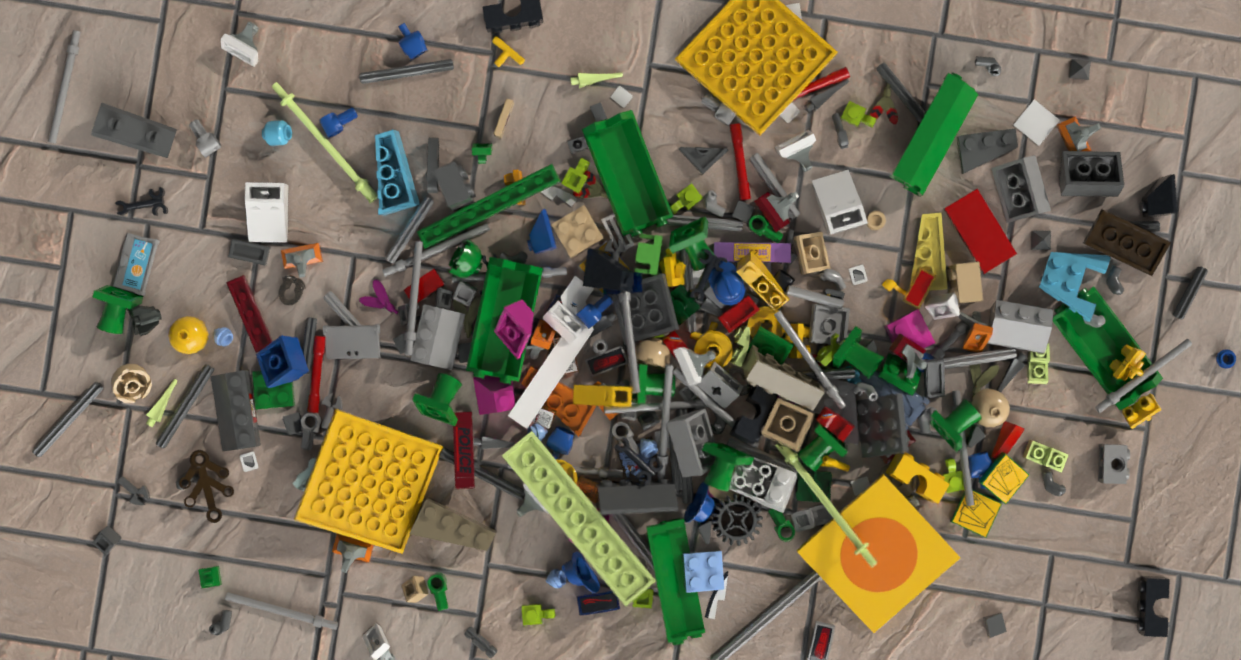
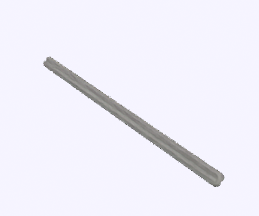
M812 571L713 656L711 660H727L816 584L821 577L815 571Z

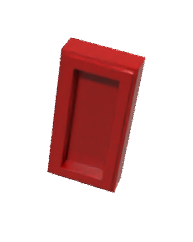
M748 294L740 302L720 315L718 319L730 333L760 311V308Z

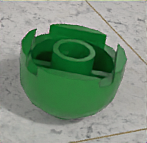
M464 239L462 241L463 247H457L448 264L451 268L447 269L449 273L460 278L470 277L474 272L478 273L483 266L480 248L470 240Z

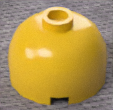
M190 316L181 317L173 322L168 333L169 342L172 347L183 354H194L201 351L207 344L209 336L204 322Z

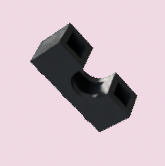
M520 0L521 11L514 17L504 14L501 3L483 6L487 32H491L494 35L503 33L502 30L506 29L518 31L523 26H529V28L539 27L540 23H544L540 0Z
M758 385L752 386L746 401L754 406L756 411L755 417L753 419L743 415L737 417L729 434L748 445L757 443L762 436L760 431L763 425H766L770 416L769 413L773 409L778 395L775 393L770 394Z
M1141 576V581L1138 582L1140 600L1137 602L1140 616L1136 624L1139 634L1149 637H1168V618L1163 615H1156L1153 606L1158 599H1169L1170 579L1166 577Z

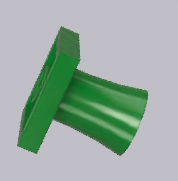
M705 216L671 231L669 249L672 254L685 249L694 271L702 270L706 266V264L700 263L697 260L698 258L704 260L707 257L702 249L711 251L704 241L707 238L709 223Z
M109 285L94 290L92 298L105 301L102 315L96 327L104 332L123 334L126 309L142 304L144 296Z
M855 326L834 354L832 367L839 369L847 361L870 379L878 369L884 356L874 353L859 344L862 330Z
M637 364L640 392L632 393L631 402L645 404L646 395L663 396L665 373L647 374V365ZM674 374L672 375L671 399L674 397L676 386Z
M438 373L430 397L415 393L412 401L421 415L455 426L458 419L450 403L462 384L450 375Z
M963 399L945 419L937 410L930 415V425L955 452H958L963 444V438L959 434L980 421L982 417L969 401Z
M818 421L814 427V431L818 436L805 448L797 452L800 459L815 472L823 463V457L829 456L834 450L841 457L848 453V445Z
M704 443L702 450L716 456L704 483L718 490L729 491L735 465H752L754 457L724 443Z

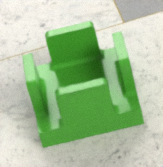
M639 234V239L652 240L654 243H638L635 263L648 265L650 269L634 268V273L650 276L657 275L663 236Z

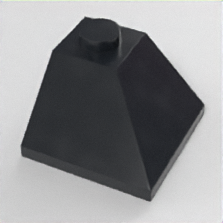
M1175 174L1159 178L1142 197L1139 208L1140 212L1143 213V217L1167 216L1178 213Z

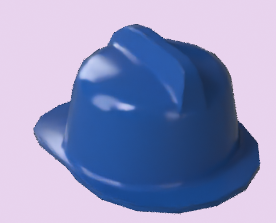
M720 261L718 266L723 269V272L716 271L713 268L708 278L709 283L719 302L724 305L737 304L744 297V283L736 273L734 264L729 261L727 263Z
M704 481L700 484L694 496V502L690 503L685 511L684 521L687 523L692 520L705 523L715 509L714 500L708 495L709 486Z
M574 552L572 559L562 565L565 576L571 584L577 586L584 585L592 593H597L600 589L597 576L586 563L584 557L579 552Z

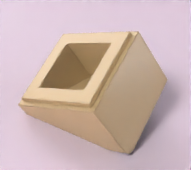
M413 576L401 585L406 602L417 603L429 594L424 577Z

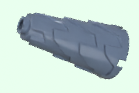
M878 370L875 371L870 379L859 371V378L862 383L873 386L878 397L896 393L903 394L905 423L908 426H911L926 408L924 404L928 405L930 403L924 396L922 397L916 392L911 396L879 377L880 372Z

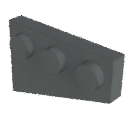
M1016 128L957 136L962 174L1018 148Z

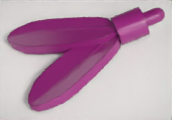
M377 279L373 280V289L378 298L364 296L359 299V302L364 306L385 308L391 313H399L396 307L390 303L383 284Z

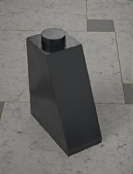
M588 248L583 286L631 292L634 273L604 251Z

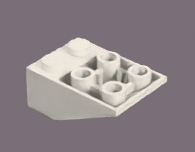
M849 170L812 180L828 236L868 223Z
M245 183V207L249 242H287L288 185L285 183Z
M754 457L752 465L736 466L729 489L766 507L784 513L796 483L797 475L795 472Z

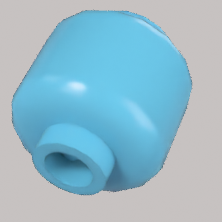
M284 120L268 121L262 129V137L270 146L285 145L292 137V129Z

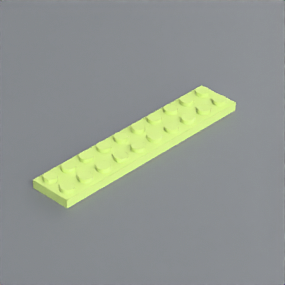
M532 431L502 455L625 606L656 582Z

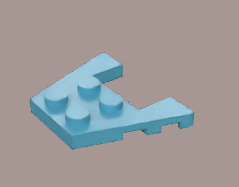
M1051 252L1039 288L1057 301L1061 300L1069 306L1071 311L1079 313L1084 317L1085 321L1090 322L1096 304L1077 298L1086 268L1105 274L1111 257L1108 255Z

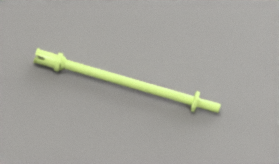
M278 82L273 84V90L282 99L281 106L287 105L355 182L357 192L360 191L369 203L374 202L378 198V194L368 184L369 181L360 178L293 101L295 95L293 93L288 95Z
M777 443L775 447L784 456L786 464L789 463L794 466L857 548L854 554L858 555L861 553L871 567L875 566L877 561L867 550L870 544L868 542L863 544L799 462L797 452Z

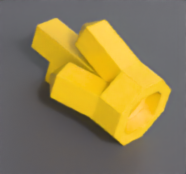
M667 248L666 256L659 262L661 272L666 276L668 287L684 285L686 265L677 259L676 252L672 254L671 250Z

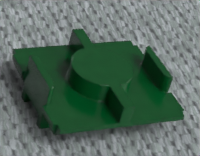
M681 284L670 293L679 326L700 309V305L696 302L697 298L689 297L688 293L690 290L687 291Z
M807 471L831 501V472ZM797 473V501L821 502L801 475Z

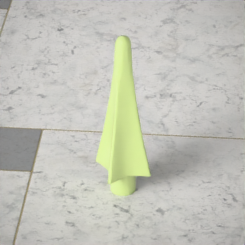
M578 73L577 77L570 78L571 85L579 84V88L604 80L619 78L623 74Z
M177 379L172 381L162 397L146 414L149 417L146 422L147 425L153 427L156 421L161 422Z

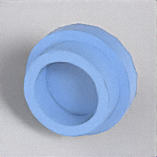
M222 327L214 330V341L217 345L225 347L232 342L233 334L230 329Z
M537 423L532 424L527 429V434L532 431L540 441L548 433L545 427Z
M642 438L639 447L640 454L645 456V458L653 457L659 451L657 448L658 444L654 440Z
M552 570L547 576L546 583L554 588H561L565 585L566 576L563 570Z

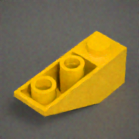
M752 252L748 253L737 263L736 273L774 311H777L790 300L766 266Z
M574 385L573 404L631 407L632 386Z

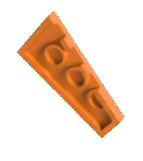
M531 366L521 384L527 388L539 370ZM558 382L544 404L579 437L597 405L573 404L574 390Z

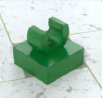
M473 143L472 155H478V164H486L487 155H492V143Z
M219 566L198 570L201 589L222 585Z

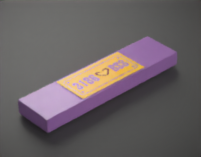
M714 242V254L717 257L726 258L729 262H739L748 253L752 252L761 262L791 263V243Z

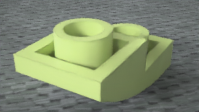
M748 326L739 327L733 336L735 338L733 343L739 345V348L734 349L730 363L737 367L742 366L749 348L750 328Z
M1047 343L1045 353L1028 351L1027 383H1048L1049 343Z
M1029 439L1023 458L1062 472L1068 454Z

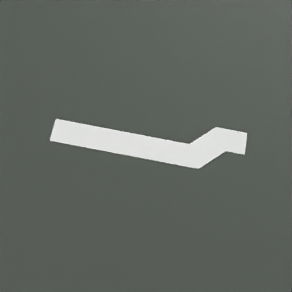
M574 276L562 294L561 300L563 306L581 321L576 314L586 306L585 301L594 288L584 287L583 281ZM593 326L590 329L585 327L572 343H568L563 337L560 338L508 416L525 428L529 427L593 332Z

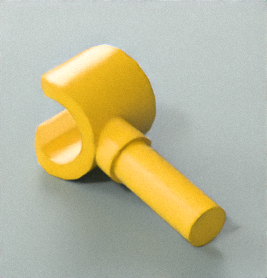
M887 279L882 284L888 292L894 288L906 297L909 292L900 288L894 280Z

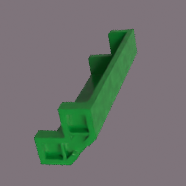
M956 73L945 75L941 87L898 165L889 176L902 183L904 189L919 197L924 195L979 95L974 88L962 80L960 75Z
M629 110L618 113L607 120L595 122L583 128L582 132L622 235L627 236L631 234L632 237L642 234V230L654 225L658 228L668 224L667 220L674 216L633 111Z
M489 258L466 371L473 372V376L484 378L485 375L499 377V382L511 384L512 380L520 381L527 343L521 357L517 359L496 335L494 330L504 307L523 300L534 313L543 268L500 258Z
M1094 286L1088 290L1083 288L1078 292L1077 298L1096 304L1093 314L1097 316L1102 315L1105 318V324L1098 328L1090 326L1084 322L1082 315L1077 312L1074 313L1069 309L1068 305L1064 304L1054 310L1056 313L1053 315V323L1105 392L1110 394L1111 392H1116L1132 380L1130 377L1126 381L1120 378L1116 379L1113 376L1114 372L1109 367L1115 359L1121 362L1124 361L1126 357L1121 354V350L1125 345L1142 349ZM1146 355L1141 360L1144 364L1140 369L1144 371L1152 365V362ZM1157 370L1122 396L1115 405L1119 410H1122L1134 404L1143 393L1157 387L1163 377Z
M684 517L646 526L667 640L672 645L683 644V640H687V636L693 639L702 637V634L705 633L698 592H685L683 554L690 553Z

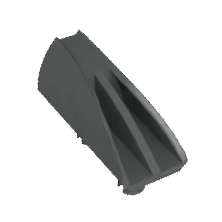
M101 103L91 136L168 158L177 129Z

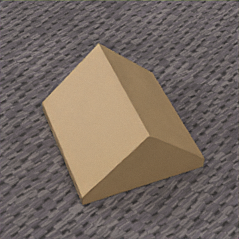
M823 232L794 237L793 240L801 275L830 269Z

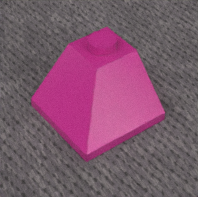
M523 300L504 307L494 330L496 335L517 359L521 357L531 335L534 315L530 307Z
M919 309L884 326L892 343L899 333L923 348L935 343Z
M485 375L484 378L473 377L479 415L503 412L514 408L516 398L513 381H511V384L499 382V377Z

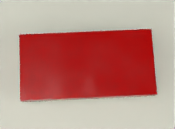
M978 189L944 208L974 260L979 262L980 270L983 274L1017 254Z

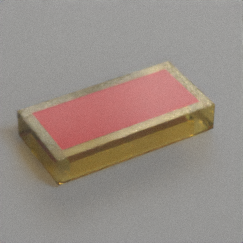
M920 267L902 301L919 310L937 275Z

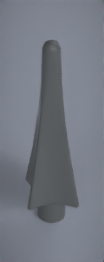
M845 79L834 87L811 97L808 100L809 103L804 106L805 110L810 112L814 109L816 112L833 94L845 86L849 80Z
M705 297L701 302L696 299L701 310L717 317L724 313L708 297Z
M613 312L608 316L606 314L603 315L593 326L594 330L588 339L614 325L612 322L617 316Z
M1020 352L1017 358L1011 359L997 391L1002 392L1008 383L1025 366L1023 361L1027 356Z
M482 435V438H474V445L481 446V449L511 448L516 444L515 442Z

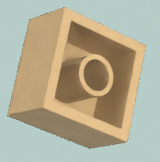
M585 205L551 224L571 259L604 240Z
M979 262L949 266L946 275L947 280L950 281L951 289L948 290V293H955L958 303L983 301Z
M778 398L762 434L766 438L799 452L814 419V414Z

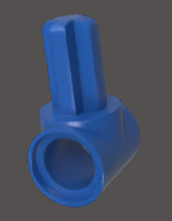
M350 108L339 115L336 113L325 115L319 122L327 137L331 138L341 133L344 128L343 125L356 119L358 115L354 108Z
M606 294L594 305L591 303L586 305L576 315L590 329L601 319V313L613 304V300Z

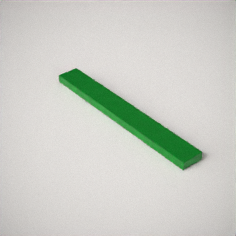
M550 164L417 231L421 242H423L424 249H427L561 182L553 164Z

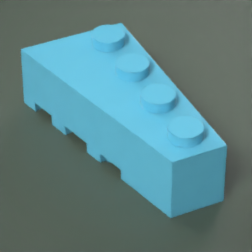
M390 130L375 135L378 170V215L385 216L420 205L399 131Z

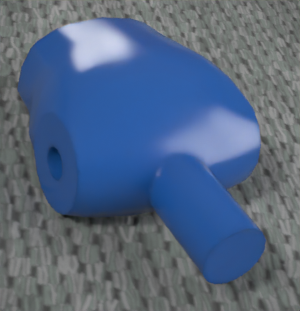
M405 23L398 26L404 36L398 43L410 60L428 51L425 40L419 30L410 33Z
M561 426L555 427L546 443L553 450L552 456L555 460L559 458L560 454L569 455L573 446L574 433Z
M988 452L968 456L970 476L980 480L993 464Z

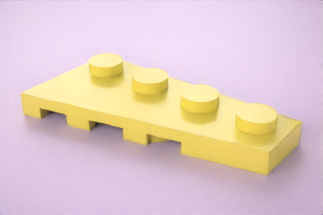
M942 213L922 214L909 292L921 270L934 276L927 291L948 289Z

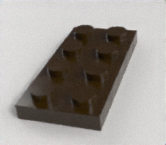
M1103 209L1099 212L1083 242L1085 245L1150 276H1153L1171 244L1170 241Z

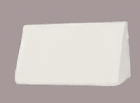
M955 293L932 296L924 304L935 320L960 315Z
M559 301L542 317L568 343H572L586 327Z

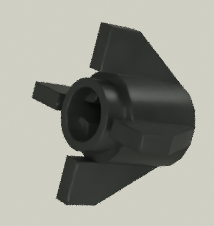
M137 305L127 309L131 316L135 335H147L159 325V320L162 319L159 309H155L154 306Z

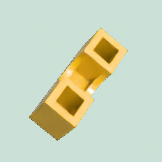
M906 452L904 454L897 453L885 473L904 484H909L911 478L917 475L920 483L915 493L931 503L939 504L950 485L944 481L945 477L937 472L933 474L929 471V466L921 462L918 464L914 461L915 457Z

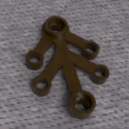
M196 450L189 458L191 467L185 477L179 481V486L182 489L189 488L191 485L190 480L198 470L200 478L190 495L184 499V505L189 508L195 506L196 499L203 488L208 506L206 518L211 523H217L222 518V512L216 508L211 487L222 492L225 497H231L234 494V489L208 476L206 468L216 472L221 479L229 476V470L226 467H220L209 461V456L205 451ZM197 456H202V463L196 462ZM222 469L227 471V475L224 477L219 474ZM182 480H188L189 485L183 487L181 485ZM226 488H230L232 490V493L230 495H226L224 493V490ZM192 498L194 500L193 505H187L186 500ZM211 512H217L218 516L216 519L210 517Z

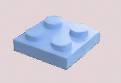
M721 550L683 554L686 593L724 590Z

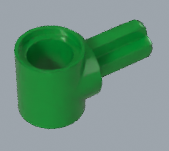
M755 215L749 220L748 229L752 233L760 237L764 235L775 243H779L782 239L783 234L779 231L776 232L773 227L768 225L769 222L763 216ZM755 219L760 220L762 228L754 229L752 221Z
M770 509L769 514L776 525L774 529L779 539L783 542L792 541L795 536V529L789 520L786 521L782 512ZM789 528L792 534L790 537L784 538L781 535V530Z
M440 572L432 574L427 582L430 593L434 594L438 611L448 609L445 593L448 590L447 579ZM435 577L440 578L442 586H434L432 579Z

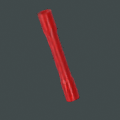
M847 67L809 83L794 101L823 87L850 78Z
M741 123L731 124L730 132L734 147L740 201L751 200Z
M314 336L311 385L307 412L310 413L319 412V392L326 338L323 336Z

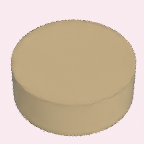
M873 211L866 217L868 222L866 225L871 230H879L886 223V218L880 211Z

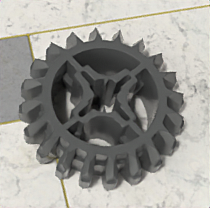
M733 494L734 500L732 501L727 495L726 499L728 502L724 503L723 500H719L722 506L715 505L714 507L718 510V513L712 512L711 515L717 517V519H712L711 523L717 524V526H714L712 529L713 531L720 530L716 536L719 538L724 535L722 539L724 543L729 538L730 545H733L734 540H736L737 546H740V540L742 539L745 544H748L747 537L754 540L755 538L752 533L754 532L757 535L760 533L755 528L762 527V524L757 523V520H763V517L756 515L761 512V509L754 510L757 503L753 502L750 505L751 499L747 498L744 501L743 495H740L739 500L737 499V494ZM741 504L747 508L740 512H734L729 506ZM726 511L730 519L722 527L721 517L723 512ZM731 512L734 514V516H741L740 521L743 527H741L740 524L732 523L734 519L733 516L730 514ZM751 512L752 524L748 529L744 524V520ZM735 527H738L744 533L740 535H732L729 534L728 531L732 530Z

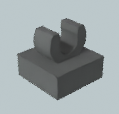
M409 304L398 307L401 326L407 325ZM416 316V320L421 318V316Z

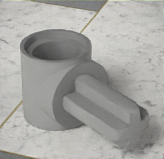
M705 94L701 100L702 104L716 112L714 117L727 126L730 125L736 114L726 105L709 94Z
M198 119L189 124V127L197 137L196 146L205 158L222 147L215 135L211 132L207 133Z
M317 413L305 414L301 419V430L304 431L301 444L302 449L312 450L315 432L318 433L322 422L321 417ZM310 416L314 417L316 421L313 427L307 424V419Z
M623 422L616 423L612 428V434L619 444H622L621 439L625 437L630 442L629 447L637 455L640 454V449L632 438L634 434L631 428ZM625 426L626 434L622 437L618 436V428Z

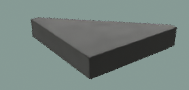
M680 147L678 149L702 175L728 152L727 148Z

